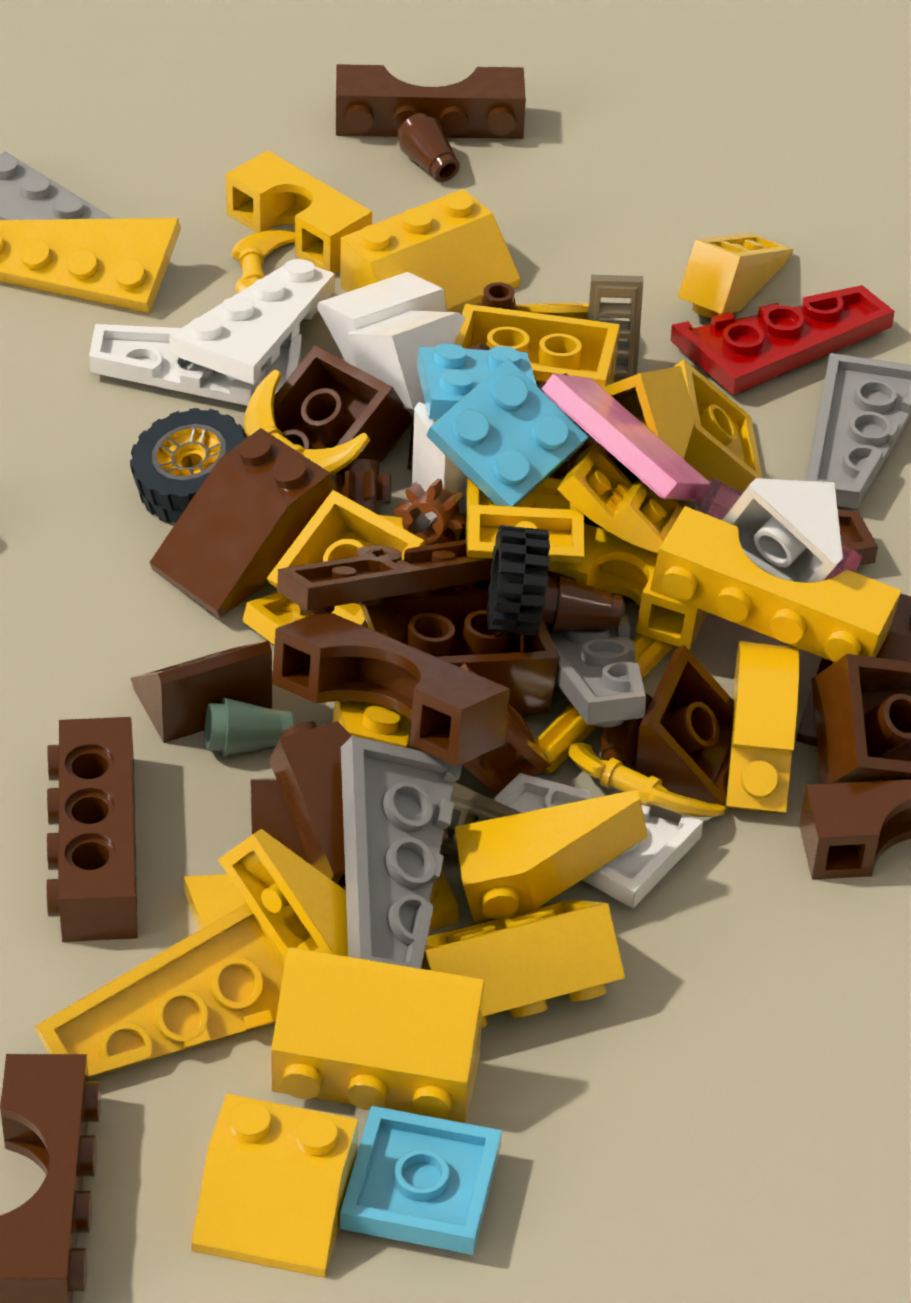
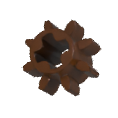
M355 459L344 469L340 470L338 474L332 475L338 493L380 515V504H391V474H379V461Z

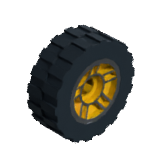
M192 408L185 412L179 413L177 411L169 414L170 416L162 420H156L147 431L144 430L138 436L139 441L136 445L133 444L131 450L130 468L141 501L145 504L146 510L151 515H157L159 520L166 523L169 521L176 523L217 461L247 438L244 428L241 424L237 425L232 416L220 414L218 410L213 409L207 411Z

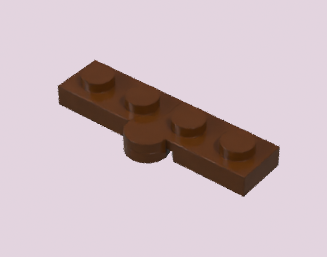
M466 539L408 548L404 552V560H402V552L398 549L382 545H369L357 549L356 557L278 569L277 592L299 605L302 611L311 614L323 610L333 612L335 606L351 603L375 606L383 604L387 597L399 595L428 597L435 593V589L453 586L461 589L480 588L483 586V581L491 580L490 570L493 559L467 557Z

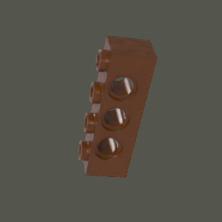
M131 717L59 720V744L47 746L49 781L59 780V788H47L49 825H59V833H47L48 870H58V879H47L48 917H60L62 942L138 938Z

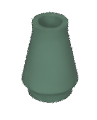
M223 698L221 703H208L204 725L206 749L220 751V755L223 757L276 747L281 734L293 726L292 712L277 711L228 698Z

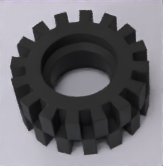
M499 526L493 549V563L490 570L491 580L488 589L487 625L489 631L537 636L543 618V607H545L546 601L545 591L548 586L547 571L550 563V557L548 556L550 550L548 530Z

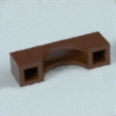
M336 64V136L398 137V130L406 119L418 113H425L440 122L447 138L524 139L526 103L524 67H476L469 77L458 83L439 87H424L397 79L388 72L384 65Z
M326 610L275 629L272 684L316 704L334 701H358L393 709L411 721L410 746L456 767L505 745L510 688Z
M911 779L806 784L799 828L811 878L871 877L877 860L888 848L899 842L911 839Z
M6 1054L0 1104L5 1149L19 1153L35 1162L44 1171L46 1177L38 1191L28 1201L18 1208L0 1215V1303H72L73 1291H85L87 1250L86 1248H77L78 1233H90L92 1194L91 1191H82L83 1177H95L96 1135H87L88 1122L100 1121L101 1083L100 1081H89L87 1054Z

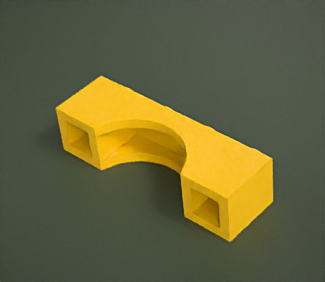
M684 506L659 548L650 590L834 663L846 654L869 657L877 656L890 631L902 591L848 569L833 578L820 582H793L775 577L756 566L747 557L739 541L737 526Z

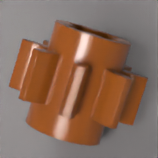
M439 478L430 485L427 491H424L417 482L412 484L405 491L410 502H401L393 511V514L402 518L403 529L423 539L426 546L432 545L436 540L439 543L456 541V536L452 529H461L466 524V516L459 514L458 502L463 496L462 493L452 494L444 489L442 479ZM433 511L437 517L429 520L425 514Z

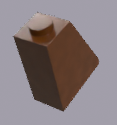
M314 721L303 722L290 727L281 734V738H279L269 762L310 865L344 888L346 883L341 746L352 735L338 721L318 727ZM444 830L441 848L449 838L446 830Z

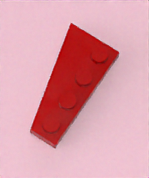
M863 285L803 297L801 306L790 307L779 305V303L759 306L758 315L736 319L732 312L712 316L710 325L693 328L689 321L672 324L670 341L728 392L735 395L891 328L895 311Z

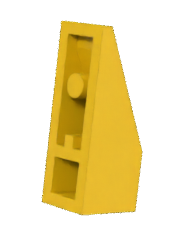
M752 233L696 239L678 298L693 303V312L709 318L715 315L739 312L791 258L793 249Z
M638 789L454 827L462 883L474 922L489 919H505L514 914L536 910L648 837Z
M262 829L252 834L218 859L284 960L286 959L289 947L348 957L346 890Z

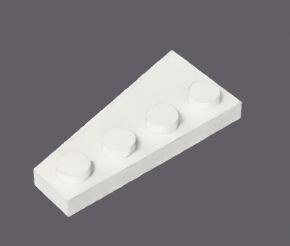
M290 260L274 272L255 281L251 286L224 300L217 307L193 319L189 324L169 335L170 354L255 385L261 378V367L264 364L272 365L279 357L280 345L284 340L292 341L300 332V322L302 320H310L318 311V302L328 299L333 294L335 289V273L315 267L308 260Z
M95 324L89 353L90 373L248 406L256 388L273 370H278L282 375L275 394L294 372L301 361L302 334H297L292 341L284 340L280 345L279 357L272 365L264 364L261 367V378L255 385L171 355L169 335L181 328Z

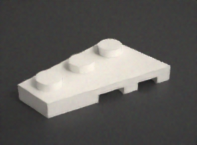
M519 773L493 800L524 813L592 799L590 791ZM642 805L648 837L582 880L633 909L702 837L703 820L682 815L680 822L677 823L651 816L650 807Z

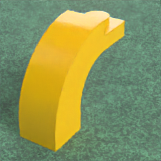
M740 640L737 644L732 696L734 700V719L726 808L786 814L798 703L799 649L797 647Z

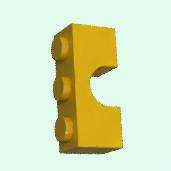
M268 150L226 173L227 215L255 232L268 231L279 225H295V256L312 262L315 267L335 274L340 271L341 237L372 225L373 211Z
M584 523V562L549 563L547 576L550 580H554L556 575H560L589 586L631 598L640 606L635 633L677 647L685 645L690 650L708 613L650 590L658 553L635 546L605 529Z

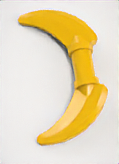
M268 230L257 232L241 239L234 246L232 256L234 260L239 261L243 271L241 279L237 281L235 290L238 293L254 284L255 281L265 277L262 269L264 258L278 247L295 243V231Z
M273 370L259 384L250 398L245 411L243 426L246 437L248 438L258 429L262 428L330 472L331 475L344 469L364 450L370 441L369 436L366 433H362L347 443L325 449H305L301 445L293 444L276 427L273 403L275 391L282 375L278 370Z
M572 743L569 747L568 754L573 762L587 774L600 779V785L609 789L614 787L622 792L638 789L641 804L645 806L655 805L693 817L723 816L727 810L723 805L706 803L670 792L662 786L661 779L655 776L647 777L623 766L622 761L618 759L602 760L593 752L592 746L588 743Z

